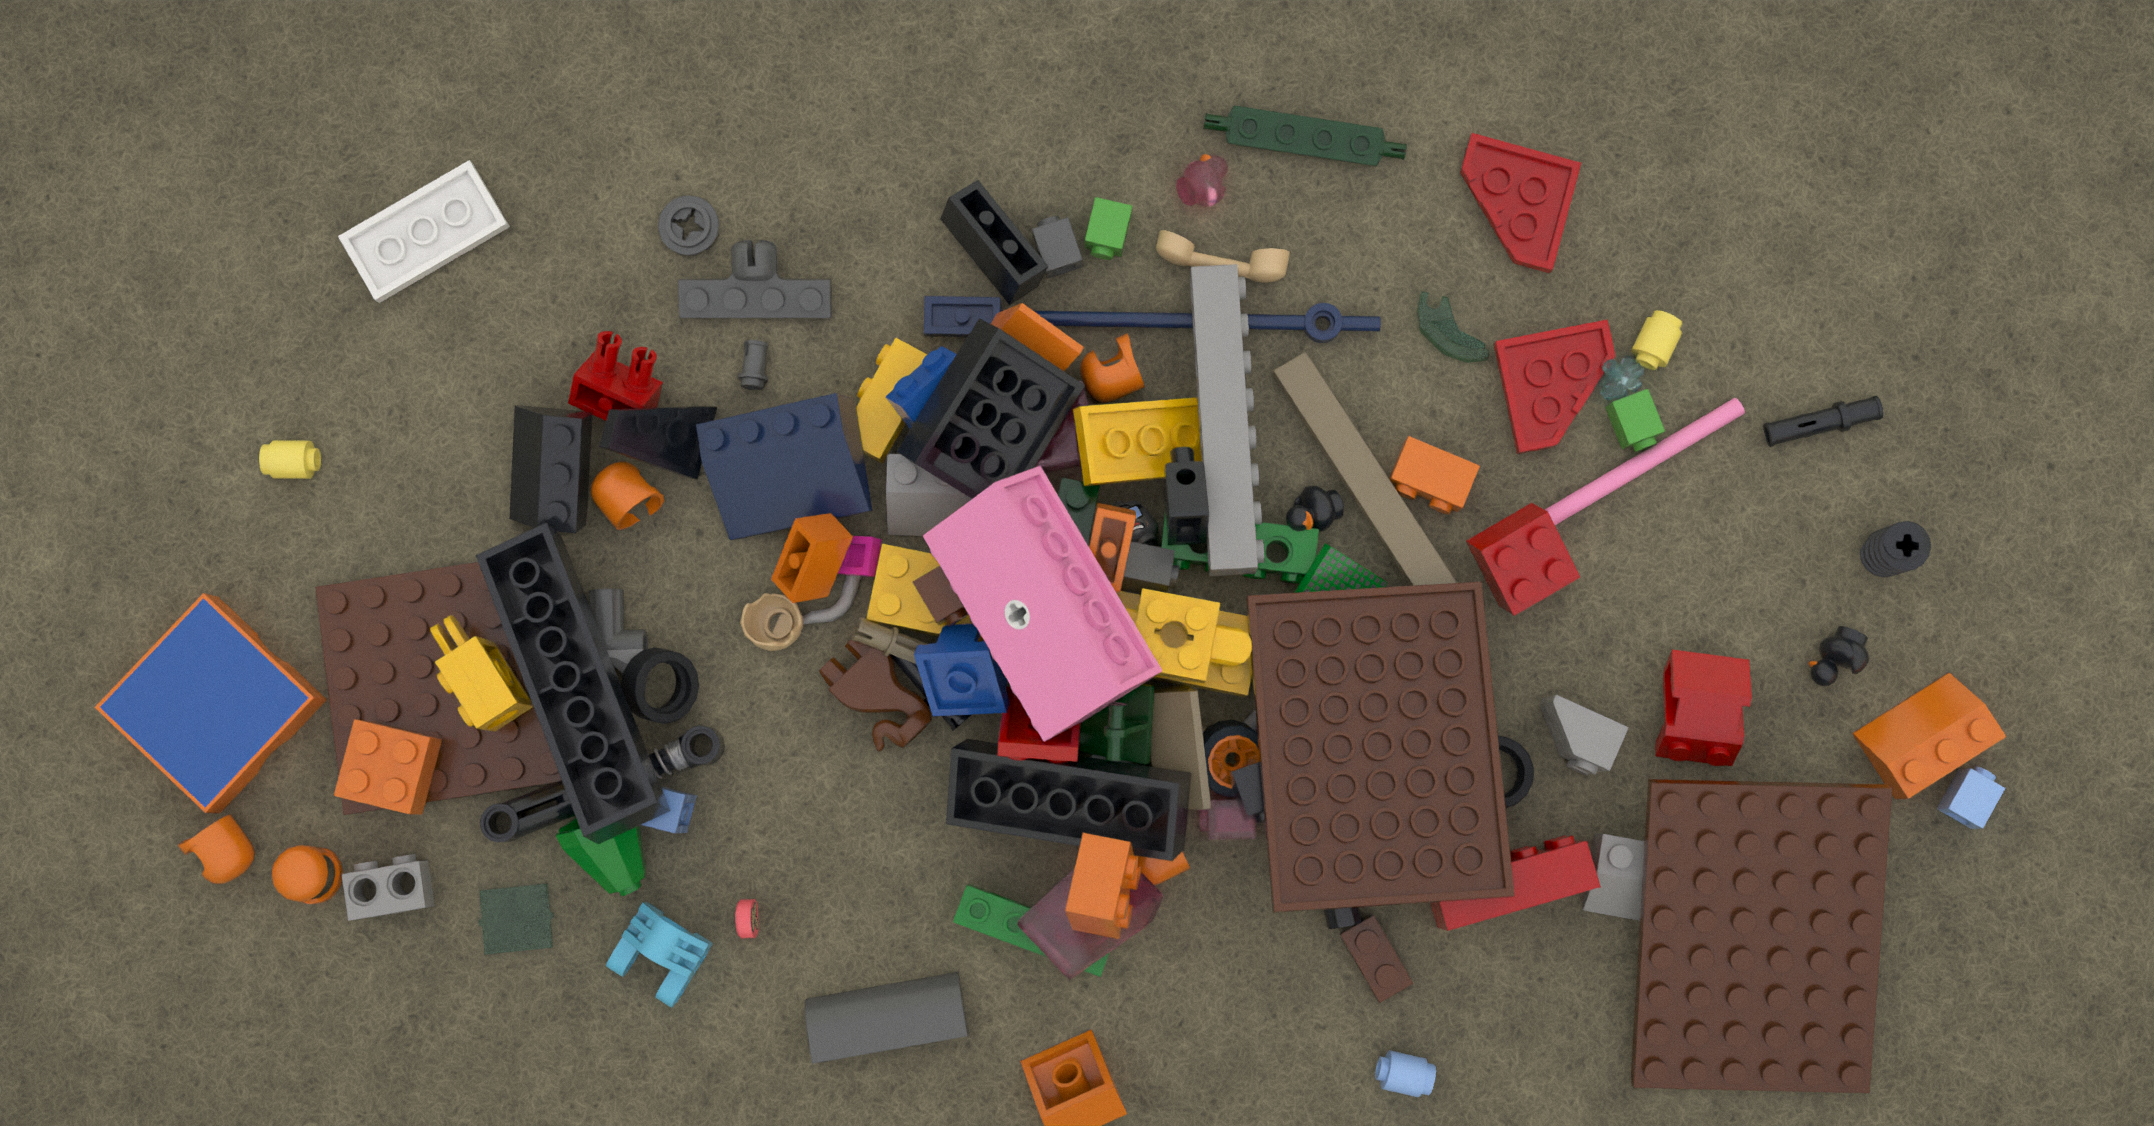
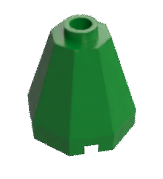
M577 818L559 828L556 838L562 849L609 894L619 892L620 896H625L642 886L640 880L645 878L646 869L639 826L601 844H596L583 837Z

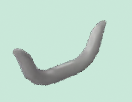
M846 575L841 596L837 603L830 608L807 613L803 616V625L833 622L844 616L853 605L861 576Z

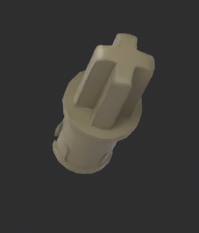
M863 617L858 619L857 624L859 627H854L851 637L852 641H858L883 651V656L887 657L889 654H892L915 664L914 652L917 645H928L925 642L899 633L897 627L889 629L868 621Z

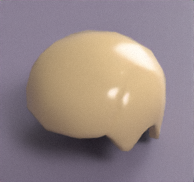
M764 593L755 602L745 605L740 624L745 637L758 648L768 651H779L789 647L801 635L804 618L798 604L792 603L785 595ZM776 614H780L772 633L770 630V620Z

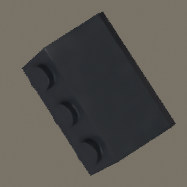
M515 405L509 519L532 528L548 523L557 532L577 533L586 526L593 412Z

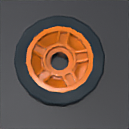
M1236 720L1219 721L1207 727L1203 732L1209 788L1216 794L1235 797L1228 777L1232 771L1260 762L1258 734L1245 723ZM1235 752L1236 755L1235 760L1237 762L1234 765L1230 762H1225L1227 754Z

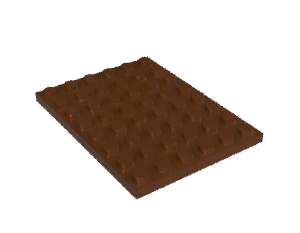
M1482 582L1247 596L1246 604L1249 636L1252 641L1251 663L1272 912L1328 910L1509 898L1515 896Z
M1648 779L1631 1084L1634 1088L1870 1093L1892 788L1888 784Z

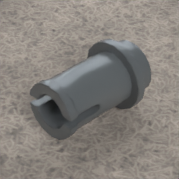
M758 340L744 341L742 373L738 374V379L741 381L742 388L762 390L764 383L768 382V377L765 376V366L769 344Z

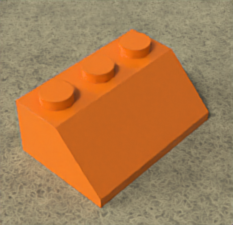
M1947 673L1852 733L1883 782L1892 788L1894 799L1911 798L2006 737L1985 703L1951 673Z

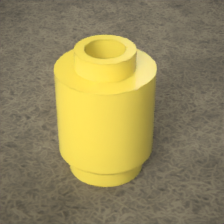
M1659 310L1654 311L1652 317H1647L1631 350L1636 356L1635 362L1650 370H1656L1658 366L1666 367L1682 335L1680 330L1682 321L1672 314Z
M273 440L270 444H263L260 449V469L264 475H271L274 479H311L315 471H319L321 467V453L318 448L314 447L312 441Z

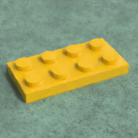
M1197 397L1080 406L1073 409L1084 486L1164 479L1165 464L1171 463L1170 451L1177 447L1192 448L1194 461H1201Z

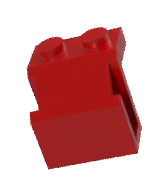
M1679 650L1671 651L1663 670L1664 724L1655 744L1656 757L1670 758L1674 761L1686 760L1708 763L1712 766H1733L1744 741L1743 706L1750 707L1752 699L1749 659Z

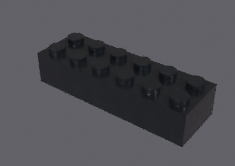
M966 739L951 748L946 815L947 825L1080 846L1083 833L1131 842L1134 855L1173 861L1185 848L1191 773L1084 756H1078L1077 762L1067 761L1065 763H1053L1046 759L1032 758L1017 761L1008 757L997 756L998 743Z

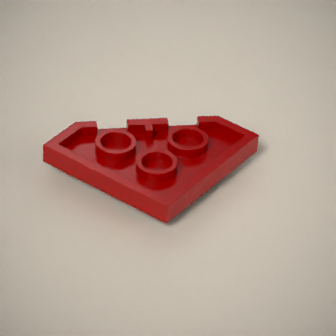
M1471 133L1460 170L1463 179L1512 262L1517 265L1551 273L1581 162Z
M1608 319L1495 341L1493 345L1517 454L1553 448L1559 443L1565 431L1589 398L1594 387L1616 357Z

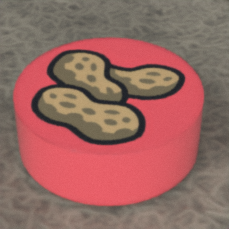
M741 899L737 903L735 924L737 934L741 939L756 938L758 935V904L755 899Z

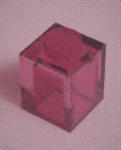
M1210 800L1211 809L1199 810L1200 832H1207L1208 840L1256 839L1255 819L1244 821L1237 800Z

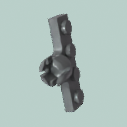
M752 240L736 242L732 246V273L729 278L678 280L679 318L832 317L831 279H786L780 277L777 271V247L773 242L759 240V242L755 243V262H753Z

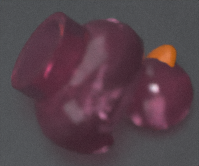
M1203 154L1199 161H1194L1185 168L1183 176L1177 180L1176 184L1178 196L1183 203L1189 206L1197 204L1203 207H1211L1223 199L1226 188L1222 185L1221 179L1226 176L1228 171L1225 159L1217 155L1209 156Z

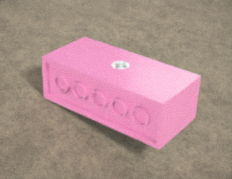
M1041 466L996 481L923 535L931 554L938 561L950 582L951 588L958 595L970 616L971 622L978 629L993 659L1000 666L1010 683L1013 693L1020 700L1031 719L1033 727L1038 731L1044 742L1085 721L1109 706V703L1115 702L1162 672L1161 667Z

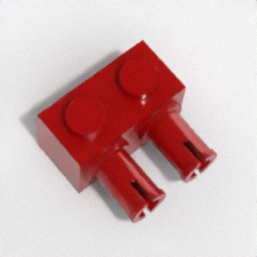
M603 331L598 334L595 351L573 375L568 404L585 412H593L592 415L605 421L607 420L609 409L657 408L663 385L662 381L651 377L657 360V354L651 349L648 360H645L648 348L636 347L631 354L630 367L617 361L622 338L616 334L613 344H610L613 335L611 331Z

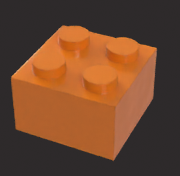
M354 719L334 796L406 814L422 815L442 739L370 721Z
M1083 833L1065 908L1072 930L1119 939L1121 929H1128L1133 908L1129 904L1130 889L1137 890L1141 874V866H1138V856H1134L1131 842Z

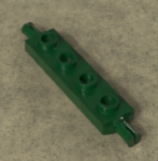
M1235 105L1228 114V117L1206 113V121L1219 122V124L1204 122L1203 128L1226 132L1227 144L1374 167L1378 165L1382 156L1404 160L1406 152L1392 151L1391 149L1402 151L1407 149V144L1385 141L1383 128Z

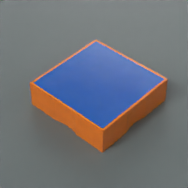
M203 593L94 708L205 813H221L258 774L270 754L280 745L290 740L327 699L289 663L274 655L263 644L258 634L219 597Z

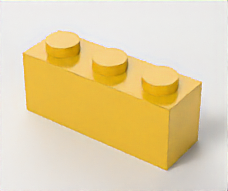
M898 338L894 339L891 346L888 344L884 345L876 360V364L879 365L878 370L872 379L867 377L864 380L857 394V397L861 399L856 410L863 454L882 464L905 425V422L886 399V396L894 389L895 384L901 378L910 375L918 368L927 355Z

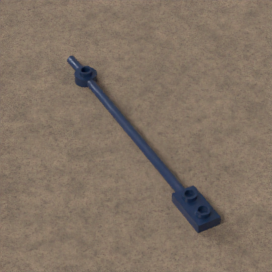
M925 296L924 336L968 337L979 318L991 324L996 314L1004 311L1001 310V297ZM1329 303L1313 305L1306 315L1247 314L1249 329L1304 330L1306 335L1317 343H1327L1334 340L1340 331L1380 332L1381 327L1380 316H1342L1340 311ZM1033 310L1054 326L1193 328L1192 313ZM1319 318H1325L1329 322V328L1327 330H1319L1315 325V321Z

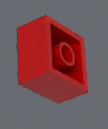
M1533 503L1528 504L1466 540L1498 605L1513 616L1580 578L1549 512Z

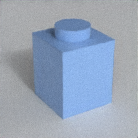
M1974 766L1973 769H1958L1937 809L1970 829H1983L2005 788L1994 782L1996 779L1994 774L1981 767Z

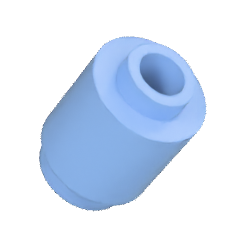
M1391 1050L1387 1052L1385 1057H1379L1375 1070V1079L1380 1081L1381 1089L1414 1097H1420L1421 1094L1429 1096L1433 1090L1436 1077V1066L1427 1063L1426 1058Z

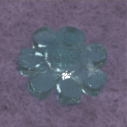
M1625 356L1620 364L1613 359L1603 364L1602 369L1605 373L1598 381V385L1602 387L1600 394L1606 400H1612L1614 397L1616 400L1627 397V389L1637 392L1641 388L1642 382L1638 378L1644 374V367L1640 363L1636 364V361L1631 356Z

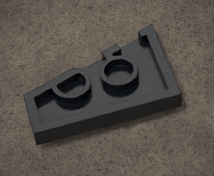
M685 406L609 409L599 447L680 476L697 480L702 461L696 424L714 421L717 407Z

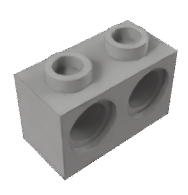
M416 854L392 858V866L378 868V861L354 864V872L342 874L348 921L435 906L428 860L417 861ZM407 872L415 880V887L409 894L405 893L400 885L402 876ZM368 879L372 880L376 885V895L372 900L366 899L362 892L363 884Z

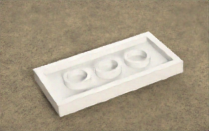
M469 160L338 237L373 298L380 303L508 229L510 226L474 164Z

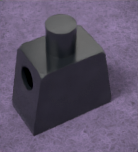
M1177 447L1170 451L1171 463L1165 464L1164 498L1168 545L1207 543L1209 506L1204 462L1194 461L1192 448Z

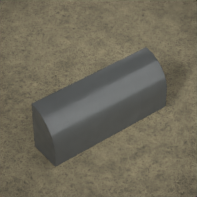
M959 972L812 997L805 1000V1019L812 1064L969 1035Z

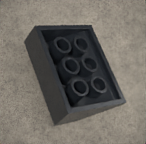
M979 318L896 452L973 499L996 481L1035 467L1085 385L998 327Z

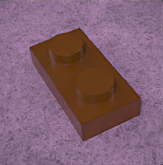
M1374 915L1362 920V923H1358L1339 934L1379 1003L1413 984Z

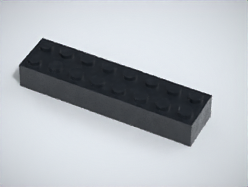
M544 523L475 555L583 837L596 844H601L670 812L671 810L562 536L548 523Z

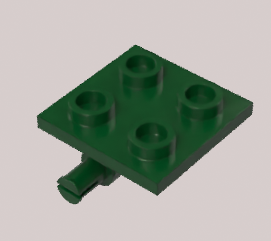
M1142 684L1081 722L1079 752L1105 756L1106 760L1110 761L1126 760L1142 764L1150 763L1154 686Z

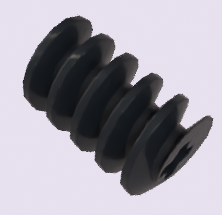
M1903 521L1892 524L1869 535L1860 549L1861 562L1871 574L1883 578L1915 570L1922 566L1929 557L1931 550L1930 537L1926 530L1917 523Z

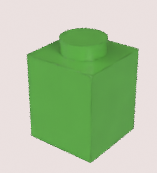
M1095 197L1085 237V249L1091 250L1090 254L1104 260H1112L1113 255L1122 257L1132 216V205Z
M1648 389L1613 401L1605 407L1622 450L1633 446L1634 451L1638 452L1657 444L1655 437L1665 432Z

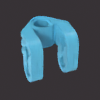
M643 902L639 907L638 913L631 920L628 929L624 931L606 967L624 977L641 953L655 963L670 969L655 998L673 1008L705 959L713 943L698 933H690L679 924L664 916V912L648 902Z

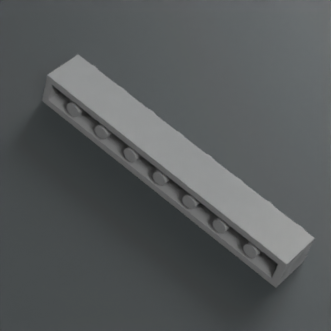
M1237 264L1191 267L1190 292L1201 461L1204 462L1209 506L1207 533L1209 576L1256 574L1258 563H1264L1263 539L1256 540L1255 525L1262 523L1260 501H1253V487L1259 486L1258 463H1251L1250 449H1256L1255 425L1248 426L1247 411L1254 410L1253 389L1246 388L1245 374H1251L1250 350L1243 351L1242 337L1249 335L1247 313L1241 314L1240 300L1246 299L1245 276L1238 277Z

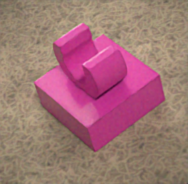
M853 536L838 574L875 577L882 539Z

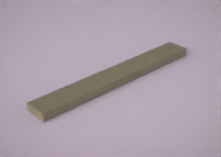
M1304 352L1273 370L1272 375L1409 585L1457 583L1307 353Z

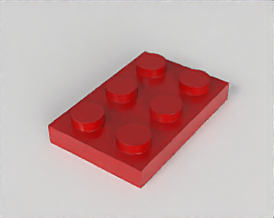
M1006 687L1010 704L1007 713H1002L997 756L1008 757L1017 761L1032 758L1046 759L1053 763L1077 762L1080 723L1044 742L1038 731L1033 727L1031 719L1018 697L1013 693L1011 687Z

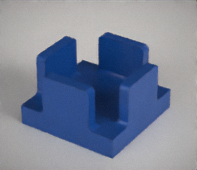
M956 624L950 627L945 625L936 643L917 645L914 657L932 716L1007 713L1010 704L1006 691L1008 680L998 663L993 659L985 641L978 642L980 633L973 624Z

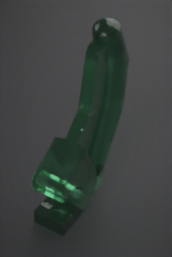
M1422 291L1416 310L1420 333L1443 355L1465 363L1487 361L1490 352L1489 349H1485V343L1459 330L1454 320L1449 298L1442 296L1440 307L1432 309L1427 305L1429 293Z

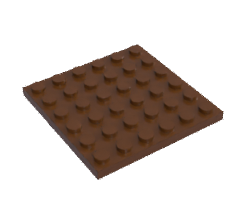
M478 562L315 587L338 776L354 719L442 739L426 803L551 784L562 780L534 707L497 731L476 729L474 725L469 727L458 712L457 707L461 705L454 692L449 694L437 678V674L441 671L435 661L445 656L432 635L430 628L437 623L440 624L453 640L444 624V619L452 615L458 620L469 639L477 636L495 642L529 696ZM341 798L343 815L385 809Z

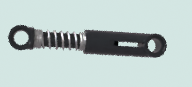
M696 726L689 729L684 735L679 736L678 741H672L668 746L665 744L664 749L659 751L655 748L654 753L648 755L657 777L661 779L663 773L671 775L674 769L681 771V769L684 770L687 767L692 769L700 765L715 763L723 755L725 744L721 734L714 728ZM701 735H707L712 740V750L706 756L701 757L695 751V741ZM560 780L506 802L491 805L481 815L480 828L484 836L490 841L511 842L519 837L574 817L575 813L564 784ZM555 800L557 801L558 805L527 817L524 812ZM503 812H506L512 821L511 828L505 834L501 833L496 827L497 817Z

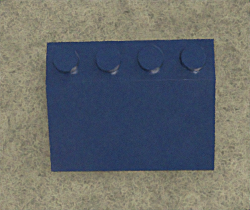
M834 393L696 424L701 461L730 540L790 529L795 518L831 513L838 519L873 511L855 398Z

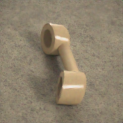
M1166 230L1159 231L1156 244L1157 253L1164 260L1172 264L1191 267L1237 264L1239 277L1245 276V278L1261 283L1275 282L1284 278L1290 257V251L1275 248L1253 251L1249 263L1194 252L1195 246L1191 241Z

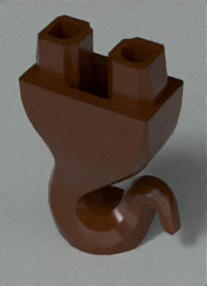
M849 640L845 647L858 661L847 671L835 657L831 658L819 670L825 682L830 686L828 690L844 706L857 712H904L907 715V720L903 725L887 719L881 720L874 725L872 738L878 752L882 751L885 747L884 736L897 747H906L932 721L927 704L920 696L899 683L895 664L890 654L887 657L883 656V651L858 641Z

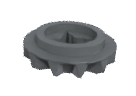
M678 197L668 203L661 212L658 223L660 237L669 249L679 255L697 256L698 253L710 249L711 244L718 237V216L714 208L700 197ZM693 212H695L694 222L703 231H691L686 240H684L683 228L674 222H688Z

